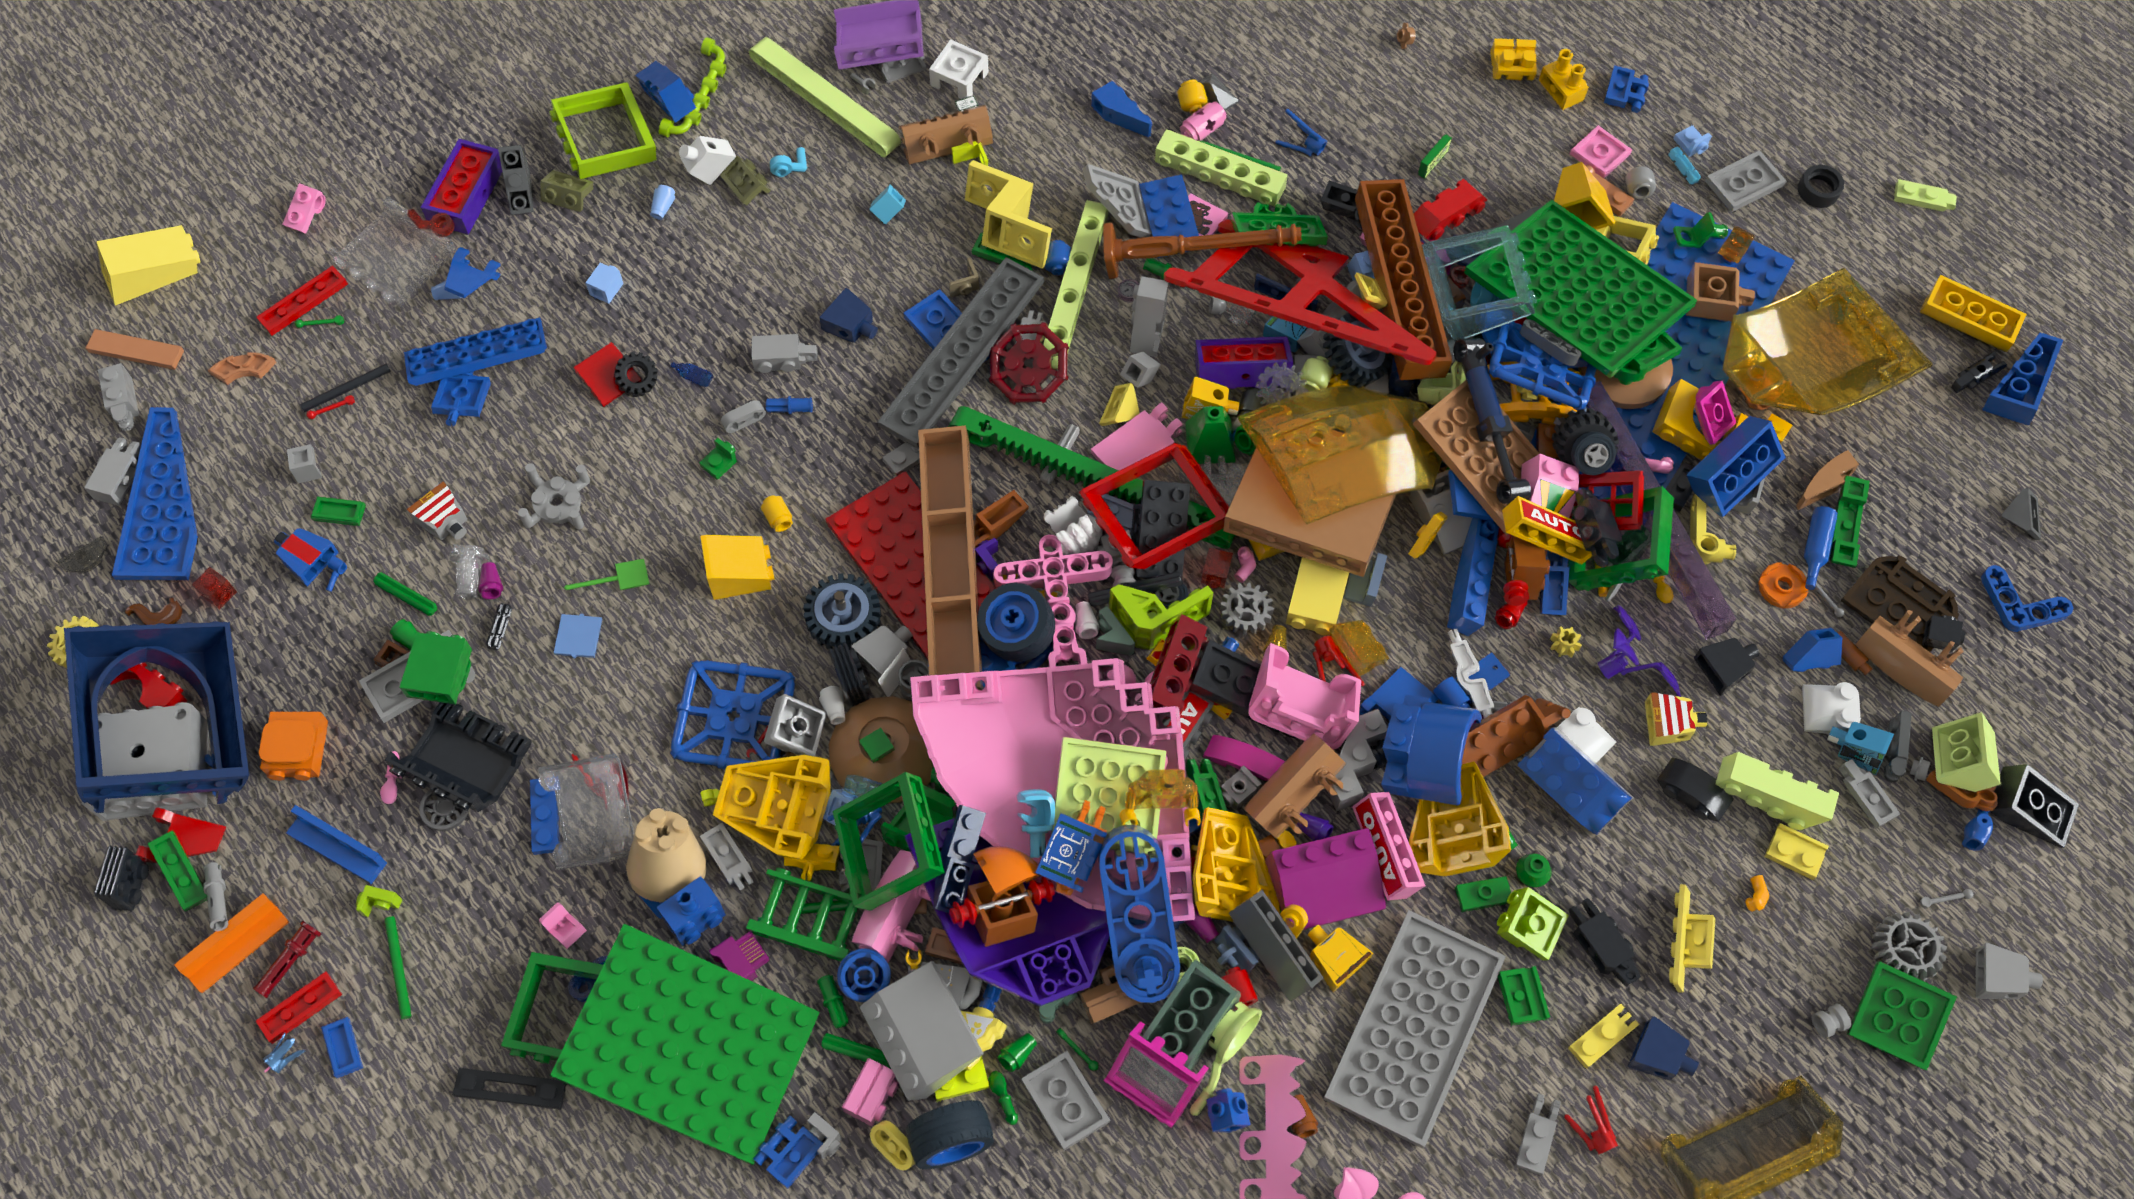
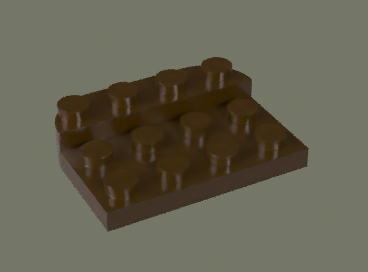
M1900 555L1897 557L1884 556L1876 558L1841 599V602L1872 624L1881 616L1895 626L1906 614L1907 610L1913 611L1907 623H1910L1917 616L1921 618V621L1911 630L1908 637L1931 652L1934 648L1922 645L1925 624L1932 615L1938 617L1947 615L1957 620L1959 614L1958 605L1955 600L1956 595L1950 589L1947 592L1913 569L1905 563L1907 559Z

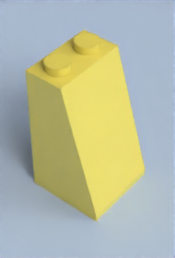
M182 225L96 241L101 272L115 305L198 273L197 264L200 263V258L197 250H192L193 242L191 235L185 233Z
M1302 557L1286 624L1296 629H1308L1320 635L1333 636L1349 572Z

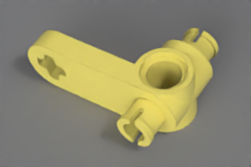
M1694 494L1690 507V540L1681 538L1679 548L1682 549H1679V553L1690 554V558L1701 565H1706L1710 562L1721 563L1723 559L1734 560L1736 545H1727L1724 539H1718L1714 534L1706 533V503Z

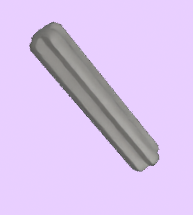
M1073 424L1068 425L1058 445L1070 450L1079 435V427ZM1046 466L1040 475V480L1043 483L1051 484L1057 474V470L1048 473L1049 466Z

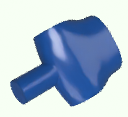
M1978 809L1977 815L1965 826L1962 842L1965 848L1973 851H1979L1984 848L1993 831V822L1988 815L1989 811Z

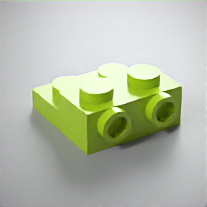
M1529 887L1512 891L1507 899V903L1510 904L1507 912L1502 913L1497 920V925L1499 926L1497 934L1515 947H1524L1541 960H1549L1569 915Z

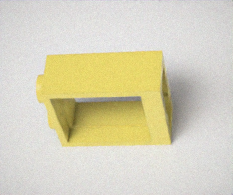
M1614 216V225L1597 229L1598 232L1608 239L1613 233L1642 240L1636 253L1627 252L1646 265L1650 258V251L1652 248H1656L1659 238L1656 235V225Z

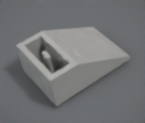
M1451 469L1413 484L1409 496L1424 524L1427 525L1433 515L1439 512H1443L1448 516V519L1434 538L1443 555L1464 546L1472 521L1470 517L1453 515L1448 473Z

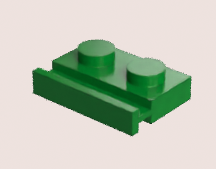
M1536 966L1499 972L1497 977L1511 1026L1533 1023L1540 1020L1546 1021L1550 1018Z

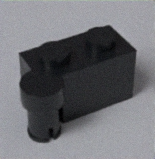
M1329 180L1320 200L1322 208L1353 219L1356 228L1363 232L1355 202L1357 189Z

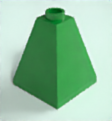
M1223 406L1203 407L1185 422L1187 449L1198 464L1236 462L1234 439L1232 436V420Z

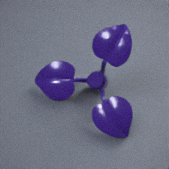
M1620 605L1615 606L1613 609L1618 612L1621 620L1629 629V637L1626 638L1619 628L1615 629L1613 649L1616 650L1597 663L1604 676L1610 679L1618 673H1621L1623 676L1629 672L1656 668L1675 690L1676 695L1681 697L1676 678L1661 661L1659 663L1655 662L1638 666L1639 660L1629 643L1635 637L1638 641L1641 640L1640 631L1628 613ZM1625 655L1636 665L1635 667L1625 668L1628 665Z

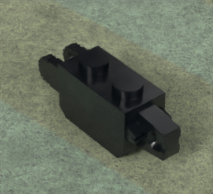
M1581 488L1575 493L1578 506L1572 510L1585 550L1590 551L1595 563L1599 567L1604 568L1609 563L1607 556L1611 559L1619 556L1616 544L1622 540L1611 507L1606 502L1598 500L1591 490Z

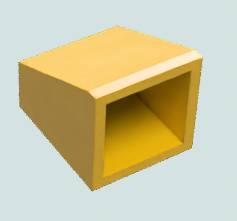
M1583 162L1564 167L1554 201L1595 230L1614 225L1615 219L1606 191Z
M700 536L707 581L714 600L772 589L770 581L775 580L773 567L767 565V559H771L769 545H764L762 536Z

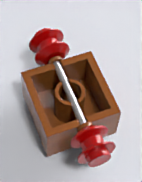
M1499 528L1498 544L1500 547L1507 549L1504 560L1506 584L1503 587V591L1505 593V602L1510 605L1519 606L1528 600H1537L1540 590H1544L1545 587L1544 576L1549 574L1550 561L1546 560L1547 550L1511 534L1506 536Z
M1042 876L1040 883H1036L1034 879L1030 880L1028 889H1025L1024 884L1021 883L997 897L989 881L968 886L964 905L960 906L956 901L953 902V908H950V917L953 924H958L960 928H963L964 921H969L971 925L975 924L984 946L987 947L1034 933L1038 914L1032 901L1038 906L1041 905V899L1043 898L1047 902H1051L1052 896L1055 895V888L1051 880H1047L1046 877Z

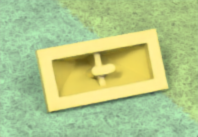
M1356 272L1354 277L1362 299L1377 310L1385 307L1388 302L1376 279Z
M1132 383L1114 387L1099 424L1101 426L1128 421L1140 414Z

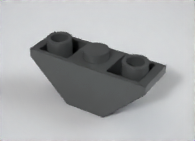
M522 146L498 147L511 215L534 212L532 182Z

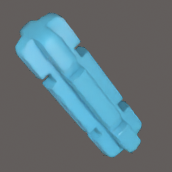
M1680 147L1672 148L1668 155L1672 161H1676L1675 165L1683 176H1687L1686 180L1689 184L1693 185L1699 182L1701 175L1697 170H1694L1695 167L1686 155H1682L1683 151Z

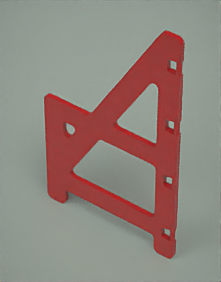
M1225 219L1218 224L1217 230L1220 233H1235L1231 220ZM1275 243L1273 245L1261 244L1219 248L1194 272L1172 267L1164 273V280L1166 282L1184 288L1188 287L1200 293L1317 331L1321 330L1333 334L1335 337L1388 354L1392 353L1422 365L1432 364L1436 357V351L1334 280L1336 275L1348 264L1349 257L1330 250L1307 244L1290 246L1284 243L1282 246H1278ZM1252 247L1261 249L1301 278L1281 300L1269 298L1217 280ZM1318 295H1324L1372 330L1305 308Z

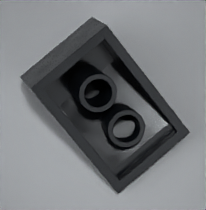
M2028 764L2002 767L2000 773L2001 785H1997L1994 790L1998 797V804L1993 811L1989 812L2006 824L2059 848H2064L2079 804Z

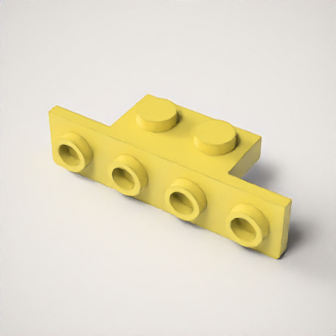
M1680 884L1679 893L1675 894V907L1678 908V917L1673 919V931L1676 933V942L1671 944L1674 967H1670L1669 970L1670 983H1673L1677 992L1681 993L1684 991L1685 967L1712 969L1715 932L1714 915L1689 914L1690 892L1687 886Z

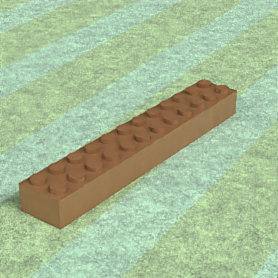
M966 425L918 430L929 676L982 672L980 633L977 626L979 609L970 450ZM982 680L977 682L978 690H983Z

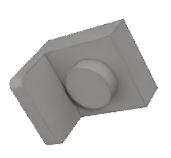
M814 1112L807 1120L810 1127H812L809 1132L821 1142L823 1139H826L817 1151L818 1155L824 1160L827 1155L831 1157L841 1146L839 1141L842 1138L837 1130Z

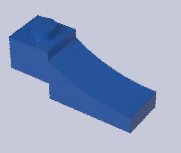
M1547 550L1546 560L1550 561L1549 574L1544 576L1545 587L1544 590H1541L1540 614L1566 616L1569 581L1568 559Z

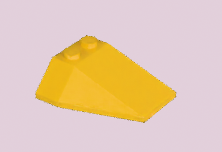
M798 755L729 765L725 770L713 816L779 856L802 860L818 840L831 792L830 762L825 758Z
M1475 761L1462 764V799L1460 805L1419 799L1409 844L1420 873L1450 876L1495 866L1511 851L1509 827Z
M1209 807L1205 808L1192 877L1195 903L1199 915L1233 922L1229 912L1260 890L1264 891L1280 914L1279 903L1271 877L1248 816Z

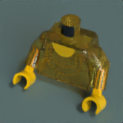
M1182 769L1148 770L1137 780L1129 784L1124 804L1126 808L1119 813L1122 825H1125L1128 820L1131 821L1132 825H1137L1138 820L1134 809L1185 808L1186 806L1187 809L1184 811L1186 826L1188 827L1190 819H1197V826H1199L1201 819L1197 809V784L1189 777H1185V771Z

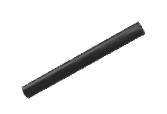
M386 363L303 402L300 406L305 413L391 371Z

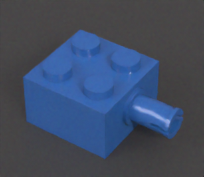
M702 876L657 906L664 922L682 946L686 943L692 944L701 937L700 933L707 928L712 929L718 926L726 915L719 899Z

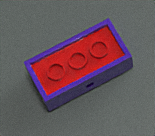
M458 139L421 206L428 224L469 235L503 172L498 149Z
M1287 336L1195 340V368L1199 378L1230 389L1292 385L1293 358Z

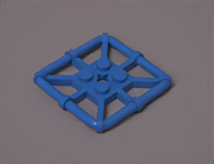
M1506 320L1499 330L1497 340L1493 342L1494 349L1489 363V373L1493 377H1498L1530 390L1533 395L1538 396L1540 394L1573 407L1575 410L1585 409L1589 402L1591 390L1596 383V368L1581 357L1575 366L1561 363L1535 344H1530L1519 332L1522 327L1521 324L1515 323L1513 320ZM1507 336L1521 351L1507 346ZM1501 356L1516 361L1518 364L1502 365L1500 363ZM1587 366L1584 376L1567 370L1569 368ZM1518 375H1522V376H1524V377H1527V378H1530V379H1532V380H1535V382H1533V381H1531V380H1528V379H1526V378H1523V377H1521V376H1518ZM1566 382L1582 387L1581 395L1578 396ZM1543 384H1545V385H1547V386H1550V387H1552V388H1555V389H1557L1558 391L1553 390V389H1551V388H1548V387H1546V386H1543Z
M696 660L691 663L692 667H690L687 674L681 703L677 705L676 709L678 716L671 741L670 754L672 757L684 762L718 766V769L724 770L729 765L757 762L730 758L731 744L734 741L749 743L762 761L778 759L781 756L782 750L772 746L770 757L767 756L756 741L755 736L758 724L769 725L771 716L760 715L763 702L784 689V694L793 697L795 690L794 675L791 672L787 673L777 669L748 666V663L743 662L740 665L709 660L699 662ZM704 670L739 674L735 691L718 689ZM697 675L700 676L712 693L709 708L690 705ZM747 676L779 680L760 694L743 692ZM732 711H737L740 717L730 721V717L727 715L732 713ZM688 715L707 717L704 730L684 744H681ZM708 738L724 740L720 756L689 752Z

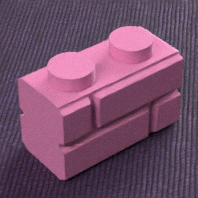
M868 1058L842 1106L843 1111L870 1126H873L875 1121L880 1122L887 1109L884 1104L888 1096L893 1097L899 1087V1082L892 1069Z

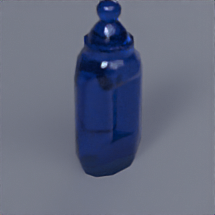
M671 363V367L675 368L681 377L702 387H708L714 375L711 372L691 363Z

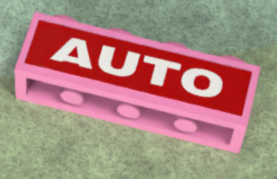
M1390 793L1368 794L1352 806L1360 829L1369 828L1377 851L1382 886L1387 901L1407 899L1425 887V883Z

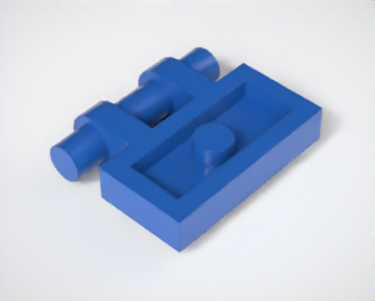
M1614 65L1604 103L1625 108L1628 102L1631 103V110L1634 113L1640 112L1645 102L1644 94L1648 91L1649 77L1641 75L1640 79L1635 78V70ZM1634 88L1636 93L1630 92V89Z
M791 1116L783 1124L780 1122L775 1128L776 1132L766 1143L763 1142L760 1145V1151L753 1158L760 1166L767 1158L771 1159L773 1162L766 1169L767 1172L787 1189L818 1154V1149L823 1144L804 1126L795 1135L791 1130L798 1122ZM784 1138L787 1139L789 1143L778 1154L775 1151L776 1147Z

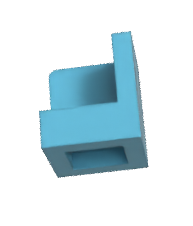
M889 185L871 203L869 210L884 224H887L904 207L906 199Z

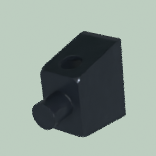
M1731 638L1700 648L1694 656V660L1718 694L1722 696L1751 673L1755 667V662L1752 659L1759 656V650L1753 643L1743 647L1737 638Z

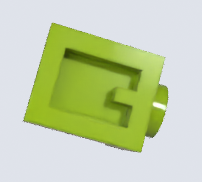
M365 885L363 892L357 897L356 910L362 916L369 917L373 906L386 911L390 907L399 909L403 899L395 892Z

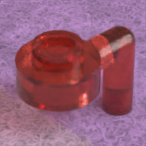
M410 209L407 212L408 217L418 229H431L439 237L450 235L455 228L454 221L446 213H438L431 220H422L414 209Z

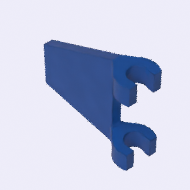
M460 247L452 258L445 283V291L466 298L490 279L497 280L500 277V273L496 272L497 268L500 267V263L491 260L488 262L485 270L481 271L468 265L469 260L465 259V257L470 253V250Z

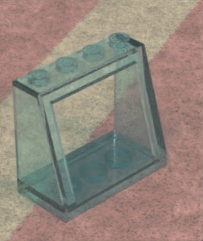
M1508 225L1422 244L1442 323L1455 342L1458 339H1466L1536 313L1533 305L1537 303L1533 290L1529 291L1528 285L1531 284V279L1527 270L1524 271L1522 265L1526 264L1522 251L1518 252L1517 249L1520 241L1517 233H1512ZM1503 245L1518 297L1456 309L1445 266Z

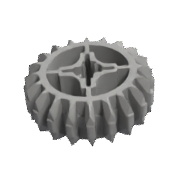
M1905 912L1902 915L1895 913L1891 917H1886L1876 927L1877 932L1872 937L1876 942L1872 944L1871 948L1879 951L1875 954L1874 959H1882L1883 963L1925 981L1927 978L1934 977L1936 971L1938 972L1942 969V962L1947 958L1943 952L1946 951L1947 946L1940 944L1944 940V936H1937L1935 932H1937L1938 927L1931 928L1929 926L1930 919H1925L1922 922L1920 914H1915L1912 917L1910 912ZM1893 931L1896 933L1895 947H1892L1891 942ZM1923 948H1926L1927 950V959L1925 964L1922 960V958H1924L1922 953Z

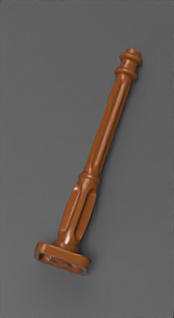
M1113 223L1103 224L1104 260L1109 279L1118 278V262L1124 261V259L1156 258L1179 253L1184 254L1185 251L1273 243L1282 246L1284 242H1292L1293 245H1296L1297 241H1302L1301 227H1296L1295 224H1292L1290 228H1282L1278 225L1276 229L1193 237H1184L1183 235L1154 236L1125 241L1116 238Z

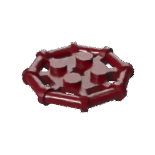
M1014 323L1010 325L1011 328L990 349L989 382L993 383L1009 399L1011 404L1015 405L1016 403L1042 402L1043 404L1069 378L1067 375V350L1069 346L1048 327L1047 323L1016 325ZM1037 333L1035 340H1023L1021 335ZM1013 338L1016 339L1017 343L1008 352L1002 350ZM1044 338L1055 346L1050 351L1042 344ZM1000 356L1006 358L1004 361L1005 371L999 372ZM1054 356H1058V371L1053 370L1052 367ZM1033 358V368L1027 367L1024 369V361ZM1050 376L1055 377L1044 389L1041 385ZM1010 377L1017 385L1012 390L1003 380ZM1027 387H1035L1036 393H1022V390Z

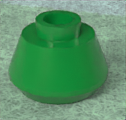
M1252 424L1238 426L1234 437L1237 448L1246 455H1253L1263 430L1259 426Z
M1526 854L1519 859L1516 865L1518 878L1529 887H1541L1551 877V866L1548 860L1540 854Z

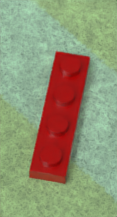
M332 265L259 314L256 318L268 333L273 336L347 286L348 283Z

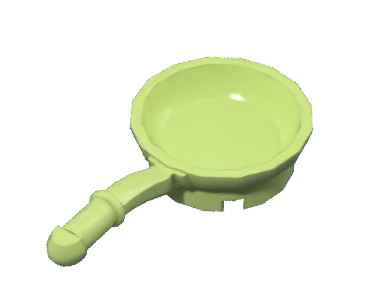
M1238 1002L1235 1005L1238 1010L1234 1012L1230 1009L1213 1031L1212 1036L1215 1040H1209L1208 1044L1217 1051L1216 1058L1212 1064L1208 1085L1202 1089V1093L1190 1108L1193 1116H1198L1207 1104L1206 1099L1214 1097L1213 1092L1220 1078L1221 1065L1230 1060L1248 1040L1261 1018L1262 1011L1260 1009L1249 1008L1242 1002Z

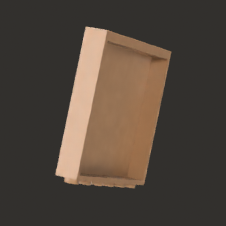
M1273 411L1225 516L1223 531L1364 577L1404 476L1410 454Z

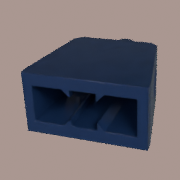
M847 288L841 292L819 317L821 330L852 343L861 335L873 339L878 331V328L871 324L873 317L870 307Z
M1652 1016L1646 1021L1627 1066L1656 1077L1671 1080L1677 1075L1679 1070L1693 1076L1699 1062L1685 1055L1690 1044L1686 1038L1658 1018Z

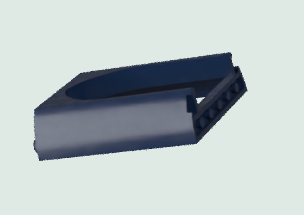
M213 621L210 623L186 622L183 624L159 623L156 625L131 624L128 626L103 625L100 627L75 626L64 628L76 787L79 798L83 803H89L93 806V810L96 813H104L105 799L216 791L217 804H224L227 802V796L234 791L239 792L248 780L249 770L230 622ZM144 662L163 666L183 677L196 690L206 711L213 769L103 776L97 707L108 685L127 669Z

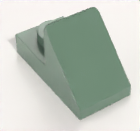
M1108 606L1099 610L1097 622L1104 635L1096 640V649L1132 655L1135 642Z

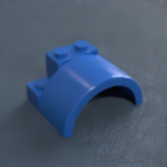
M1406 694L1403 704L1394 703L1383 744V751L1387 759L1381 784L1384 792L1460 805L1462 799L1461 767L1465 743L1472 723L1474 721L1478 724L1481 723L1482 715L1480 711L1473 708L1433 703L1430 698Z

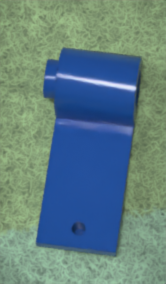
M1491 652L1478 662L1480 670L1468 678L1471 680L1484 678L1490 691L1509 678L1510 674ZM1457 677L1445 679L1433 690V693L1442 704L1470 708V704H1472L1470 696L1458 684Z

